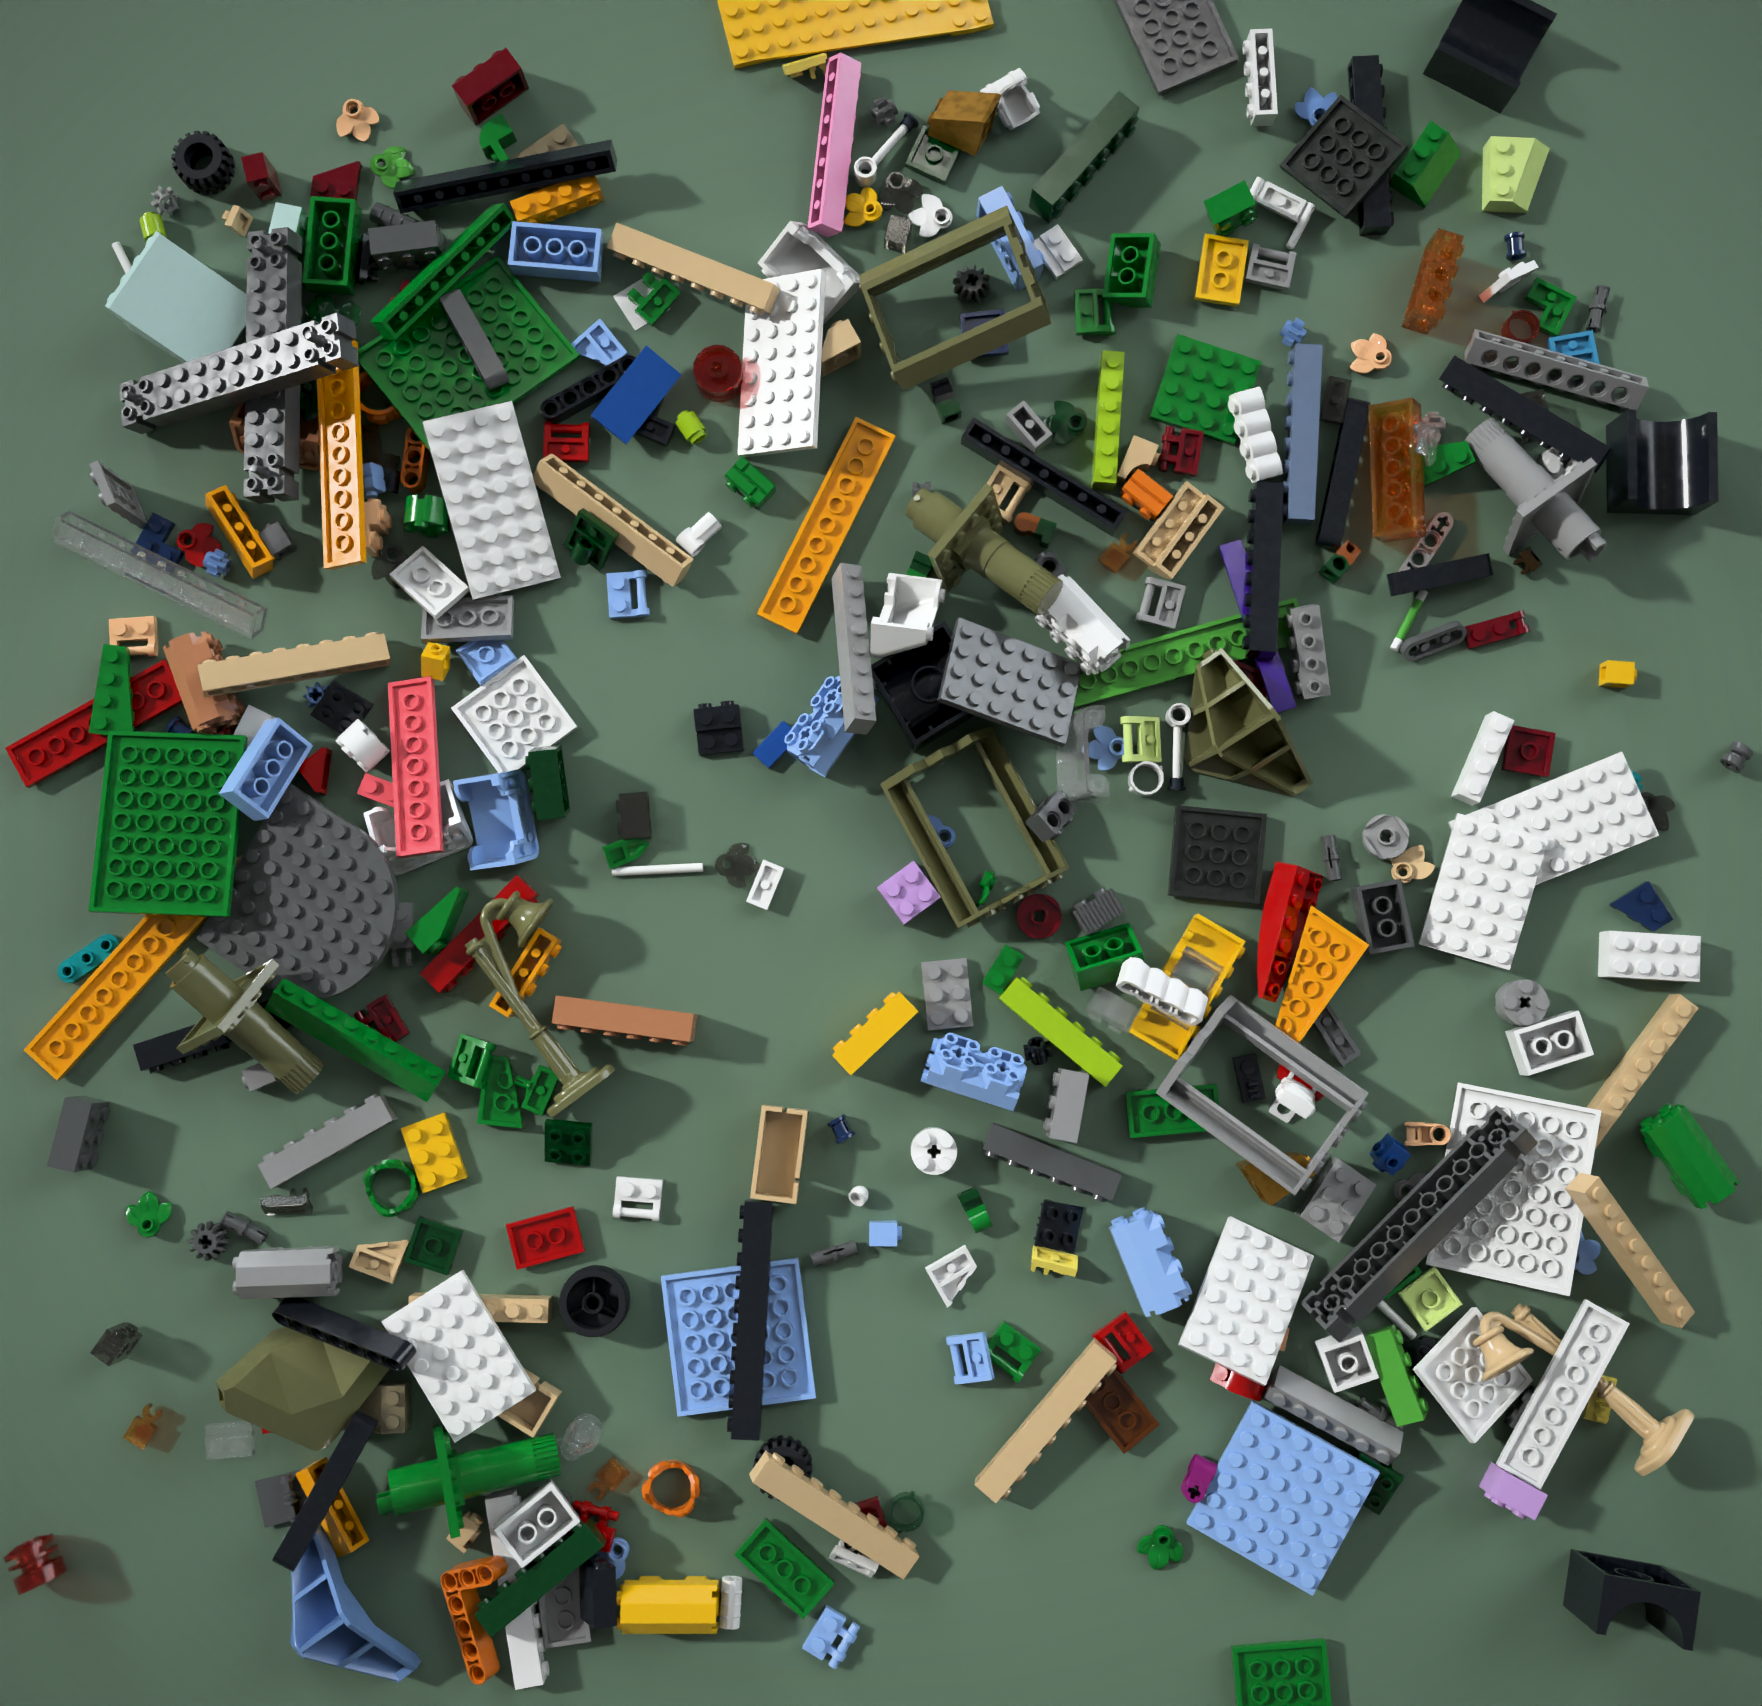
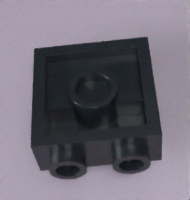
M734 701L720 702L721 706L712 707L711 703L698 704L697 709H693L699 756L744 751L739 704H734Z

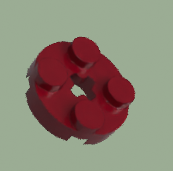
M1033 894L1026 897L1017 908L1016 921L1018 927L1025 935L1031 938L1043 939L1053 935L1061 924L1062 914L1060 905L1053 897L1047 894ZM1042 910L1045 920L1043 922L1040 920L1034 921L1035 916L1033 912H1040Z

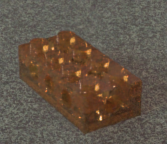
M1438 228L1426 244L1402 323L1403 328L1427 335L1432 328H1436L1438 321L1443 319L1446 307H1443L1444 301L1448 300L1452 291V287L1449 284L1451 279L1455 278L1458 271V266L1455 264L1457 258L1460 259L1465 246L1462 245L1463 235Z

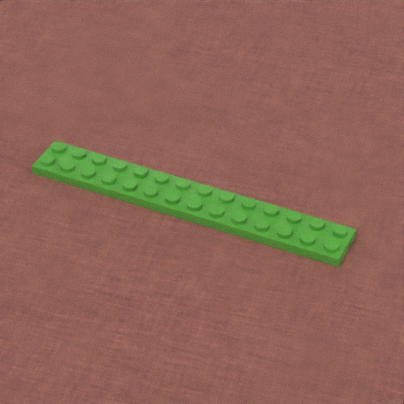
M1297 598L1279 602L1277 650L1288 647L1287 640L1290 637V632L1285 624V614H1287L1288 608L1299 607ZM1241 614L1131 644L1126 651L1123 648L1120 650L1119 653L1122 656L1107 670L1103 672L1099 670V673L1096 675L1093 673L1086 675L1081 670L1073 709L1193 675L1195 673V665L1204 659L1202 655L1211 648H1214L1215 651L1222 648L1231 659L1237 661L1249 659L1245 658V650L1242 649L1243 636H1246V630L1243 628Z

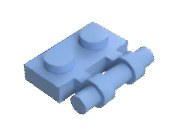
M826 1605L805 1640L802 1649L820 1660L824 1659L826 1653L832 1655L828 1664L836 1669L839 1663L843 1662L846 1658V1651L850 1644H853L857 1639L856 1634L860 1626L852 1622L849 1629L843 1626L846 1616ZM837 1634L843 1637L838 1648L832 1644Z

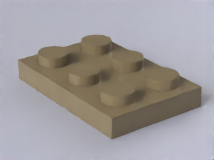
M562 124L510 159L579 145L565 125ZM554 184L529 188L528 190L530 191V193H533L535 191L541 190Z

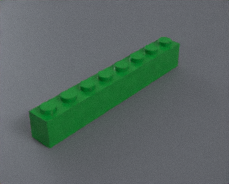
M504 203L491 204L370 321L384 339L396 340L512 228V221L517 222V220Z
M285 978L275 988L265 1007V1010L425 1102H428L446 1072Z

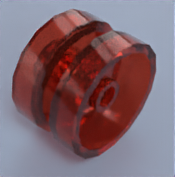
M712 345L698 353L693 363V374L700 393L713 402H725L733 399L740 392L743 382V368L739 356L733 349L724 345Z

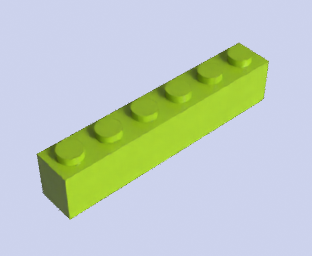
M1102 350L1099 359L1091 489L1114 490L1117 481L1125 352Z
M1017 977L1014 978L998 999L1099 1084L1106 1087L1123 1067L1119 1063L1121 1058L1111 1050L1109 1053L1101 1048L1102 1042L1094 1036L1089 1038L1083 1033L1086 1030L1076 1021L1072 1024L1067 1020L1068 1014L1058 1006L1054 1009L1049 1005L1050 999L1043 993L1039 992L1036 994L1030 988L1033 985L1022 977L1020 980Z

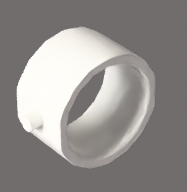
M1150 761L1138 763L1128 776L1129 792L1133 791L1134 794L1141 797L1155 794L1164 782L1163 767ZM1141 766L1152 768L1158 775V785L1151 792L1139 790L1133 782L1134 771Z

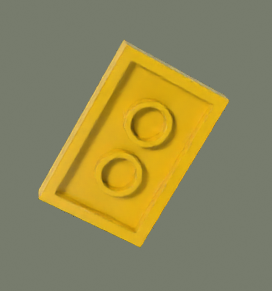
M1205 233L1195 301L1234 307L1239 306L1249 240Z
M446 1112L401 1128L422 1193L468 1177Z

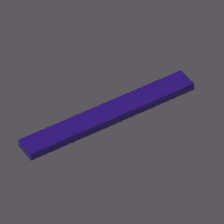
M1240 539L1220 545L1219 550L1243 621L1244 615H1247V607H1244L1245 593H1248L1249 586H1245L1246 572L1250 571V565H1246V553ZM1278 650L1273 660L1255 658L1269 703L1276 712L1282 713L1295 709L1296 704Z

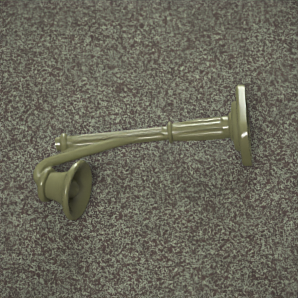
M515 891L509 899H493L484 906L481 911L480 922L485 937L480 941L475 937L465 944L467 948L466 954L473 956L531 1034L529 1040H533L551 1070L563 1084L562 1091L554 1097L555 1103L547 1109V1114L552 1118L612 1074L615 1069L611 1064H607L601 1069L594 1067L588 1072H581L567 1052L548 1032L547 1026L542 1027L521 999L492 922L496 919L508 921L517 931L518 948H523L546 917L554 901L553 899H547L542 903L530 902L521 898L519 891Z

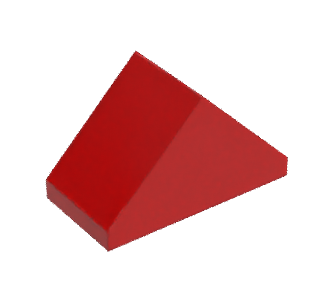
M323 747L303 761L299 772L316 793L326 795L332 750Z

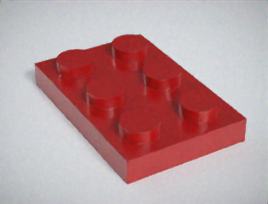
M574 1206L506 1224L517 1270L585 1251Z

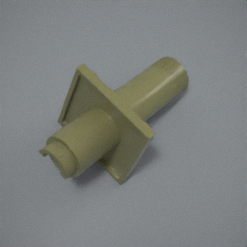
M987 483L965 509L956 505L940 492L932 493L926 488L919 490L909 502L905 515L913 521L915 529L936 543L928 553V556L938 579H942L943 589L949 592L952 587L955 588L960 583L964 572L972 569L982 577L993 582L1037 615L1044 614L1054 604L1063 588V581L999 535L1003 530L1004 521L994 489Z
M187 948L183 952L184 956L165 974L173 981L170 988L203 1016L176 1049L182 1054L191 1050L196 1051L201 1045L206 1046L211 1040L216 1041L223 1034L239 1048L244 1049L294 1094L304 1090L321 1072L324 1062L256 1002L262 995L261 987L264 984L267 985L276 976L274 971L279 964L271 959L232 980L203 954L197 956L191 949Z

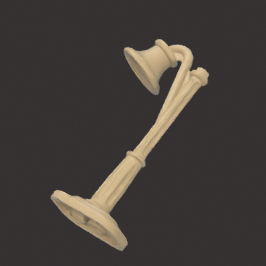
M1519 1303L1512 1310L1511 1314L1514 1315V1320L1500 1312H1488L1480 1320L1479 1329L1481 1336L1473 1341V1346L1480 1348L1486 1364L1481 1381L1487 1382L1499 1376L1534 1353L1532 1348H1520L1511 1343L1503 1334V1326L1553 1356L1562 1340L1530 1312V1307L1527 1305L1523 1306ZM1601 1376L1595 1387V1390L1598 1391L1597 1397L1603 1398L1643 1438L1640 1456L1634 1466L1635 1471L1643 1477L1664 1465L1678 1448L1694 1419V1414L1689 1409H1682L1658 1422L1633 1399L1618 1389L1613 1381L1607 1382Z

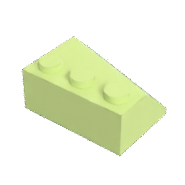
M1491 136L1483 147L1482 211L1526 213L1550 148L1536 138Z

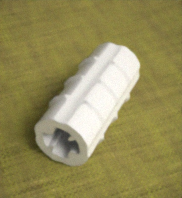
M722 1577L719 1627L722 1629L734 1630L740 1626L742 1577Z

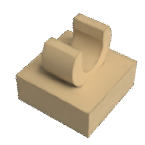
M233 205L231 211H224L221 219L226 220L225 225L234 233L245 237L253 217L240 206Z

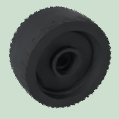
M601 1265L587 1266L572 1274L565 1282L559 1298V1309L562 1319L573 1332L585 1337H600L611 1333L624 1321L630 1307V1292L624 1278L617 1271ZM589 1297H597L600 1302L599 1307H591L588 1302Z

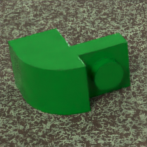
M502 113L489 120L482 127L479 136L480 145L486 158L492 157L494 163L509 160L503 149L517 140Z

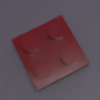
M1512 725L1505 744L1501 770L1548 778L1556 733Z

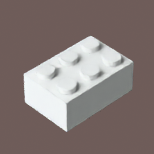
M1567 1011L1542 1019L1533 1025L1520 1026L1505 1031L1520 1075L1529 1076L1594 1055L1579 1011Z
M550 1479L494 1523L493 1530L520 1567L523 1568L580 1522V1518L553 1480Z

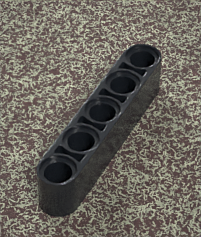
M632 355L622 356L547 398L540 406L544 419L547 422H552V424H558L605 398L624 374L625 367L631 365L636 358ZM610 375L616 377L613 382H605V379ZM588 387H596L593 393H586ZM571 397L577 398L574 404L566 403ZM549 409H557L554 415H547Z
M1487 553L1386 575L1390 596L1392 597L1492 576L1493 570L1490 554Z

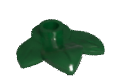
M1060 400L1054 402L1056 414L1047 417L1043 421L1046 427L1053 434H1056V444L1071 442L1074 436L1082 434L1087 426L1086 418L1082 414L1076 413L1071 403ZM1076 421L1080 426L1075 428L1071 423Z

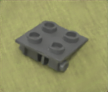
M300 1470L255 1481L265 1528L289 1521L291 1523L294 1522L307 1499L295 1475Z

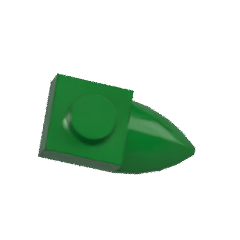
M621 839L601 848L611 870L637 859L645 852L649 842L641 839Z

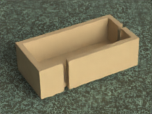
M763 1104L750 1198L796 1204L800 1181L795 1180V1178H800L809 1110L788 1107L787 1112H785L782 1106Z
M524 1368L536 1391L499 1414L498 1417L533 1438L538 1433L562 1391L546 1381L542 1384L538 1383L540 1378Z

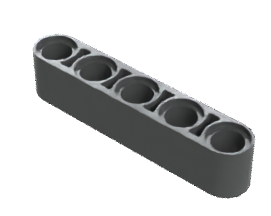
M457 288L440 296L438 300L446 317L488 391L508 383L509 378L502 363L460 289Z

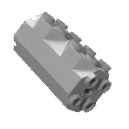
M329 1245L306 1248L269 1247L241 1251L239 1257H234L232 1262L233 1271H236V1281L233 1282V1294L239 1295L240 1299L335 1296L340 1291V1288H336V1285L341 1283L343 1278L342 1256L338 1254V1251H340L339 1246L330 1247Z

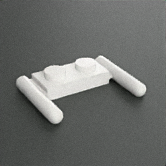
M1257 177L1250 189L1256 204L1297 223L1286 244L1287 249L1293 250L1316 206Z

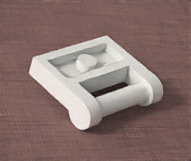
M617 1176L613 1218H646L659 1222L663 1180ZM622 1200L653 1203V1210L622 1207Z

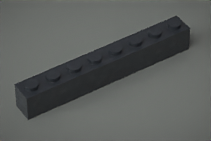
M1379 55L1352 56L1347 66L1350 102L1384 127L1386 107L1383 106L1382 99L1384 98L1385 89L1384 85H1381L1383 65L1379 64ZM1390 170L1358 206L1360 236L1386 235L1394 224V214L1390 212V205L1392 204V191H1389L1388 185L1391 180Z
M1455 355L1439 378L1444 383L1442 387L1449 392L1454 393L1457 390L1463 394L1461 399L1471 405L1474 401L1482 405L1480 410L1490 416L1493 413L1501 417L1499 421L1508 427H1511L1512 424L1520 428L1518 432L1528 439L1531 436L1539 439L1537 444L1543 448L1550 450L1553 447L1559 451L1557 456L1567 462L1573 459L1578 463L1580 461L1584 463L1592 458L1597 463L1594 470L1597 473L1613 450L1608 445Z
M976 418L972 419L962 435L961 444L994 465H1001L1027 481L1038 492L1110 536H1113L1127 512L1126 510Z
M1257 481L1254 488L1249 491L1248 502H1252V510L1249 509L1247 518L1248 523H1251V530H1248L1247 544H1250V551H1247L1246 565H1250V571L1246 572L1245 586H1249L1248 593H1245L1244 607H1247V615L1245 614L1243 618V628H1246V636H1243L1242 649L1245 650V658L1273 660L1277 653L1284 483Z
M269 1000L259 1004L265 1009ZM269 1012L286 1030L295 1027ZM194 1024L133 1044L140 1071H149L152 1074L164 1070L163 1066L170 1063L173 1067L186 1063L185 1059L192 1056L194 1059L205 1057L208 1055L207 1051L213 1049L216 1052L229 1049V1044L234 1042L222 1034L216 1041L211 1040L206 1046L201 1045L196 1051L191 1050L182 1054L176 1048L195 1026Z

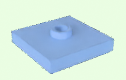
M504 640L468 641L455 650L480 686L517 660Z

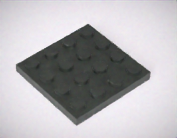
M1340 94L1283 160L1280 168L1347 220L1408 150V145Z
M1176 805L1168 896L1260 904L1267 814Z

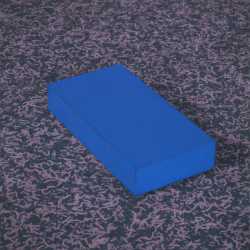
M782 721L752 754L770 769L787 751V744L784 740L792 728Z

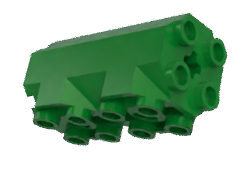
M1668 1103L1659 1108L1657 1115L1647 1117L1640 1122L1642 1126L1640 1131L1644 1137V1144L1654 1157L1661 1159L1671 1174L1670 1180L1681 1195L1688 1197L1695 1208L1704 1209L1708 1207L1706 1202L1709 1201L1717 1204L1735 1192L1736 1188L1734 1185H1739L1740 1182L1685 1105L1677 1104L1672 1106Z

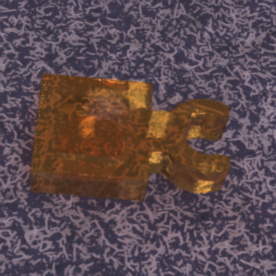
M1127 532L1121 536L1119 546L1113 542L1098 559L1100 563L1114 574L1130 558L1126 551L1133 550L1137 544L1136 540L1131 545L1125 543V539L1128 536Z
M151 1403L143 1408V1418L139 1415L134 1418L123 1437L141 1449L147 1447L158 1428L153 1422L163 1414V1410L160 1409L156 1412L155 1416L151 1415L150 1409L153 1405Z
M612 1457L596 1474L600 1481L591 1483L588 1492H591L593 1488H599L601 1494L596 1498L599 1501L606 1494L607 1487L613 1492L630 1472L617 1459Z

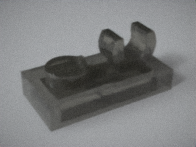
M292 1188L290 1190V1197L271 1195L269 1197H261L260 1207L266 1216L312 1214L313 1205L309 1200L310 1194L307 1188L303 1189L301 1196H297L295 1188Z

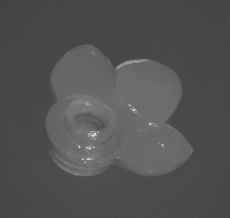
M1422 421L1417 422L1413 427L1416 435L1419 437L1415 453L1425 455V462L1428 467L1433 465L1436 460L1437 445L1441 434L1435 425H1427Z

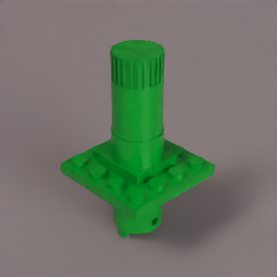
M442 1425L433 1426L438 1459L387 1470L390 1490L377 1493L376 1501L379 1515L388 1516V1513L394 1512V1516L445 1505L451 1539L461 1537L459 1529L464 1528L461 1506L465 1505L466 1499L561 1476L554 1433L457 1454L456 1449L451 1450L448 1431H443Z

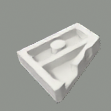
M1534 260L1526 264L1523 261L1514 266L1512 270L1510 267L1505 269L1498 275L1499 279L1479 295L1483 303L1487 302L1497 292L1502 293L1527 278L1539 268Z
M963 1245L925 1267L947 1308L951 1306L952 1300L958 1291L962 1290L967 1278L972 1275L977 1265L967 1247Z

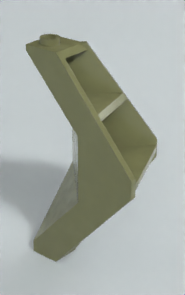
M1211 648L1202 655L1204 659L1195 665L1190 705L1191 718L1188 721L1184 761L1190 770L1290 796H1295L1312 785L1313 782L1282 719L1274 707L1222 648L1216 651L1214 648Z
M282 1327L273 1330L216 1381L218 1400L226 1413L309 1449L318 1451L332 1444L386 1375L389 1368L290 1328ZM374 1327L386 1332L382 1327Z

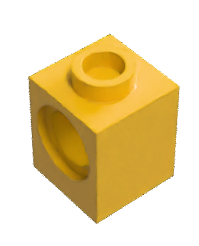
M428 642L421 654V676H431L432 679L444 681L450 669V646Z
M1607 660L1600 664L1599 686L1627 688L1634 685L1637 679L1635 662Z

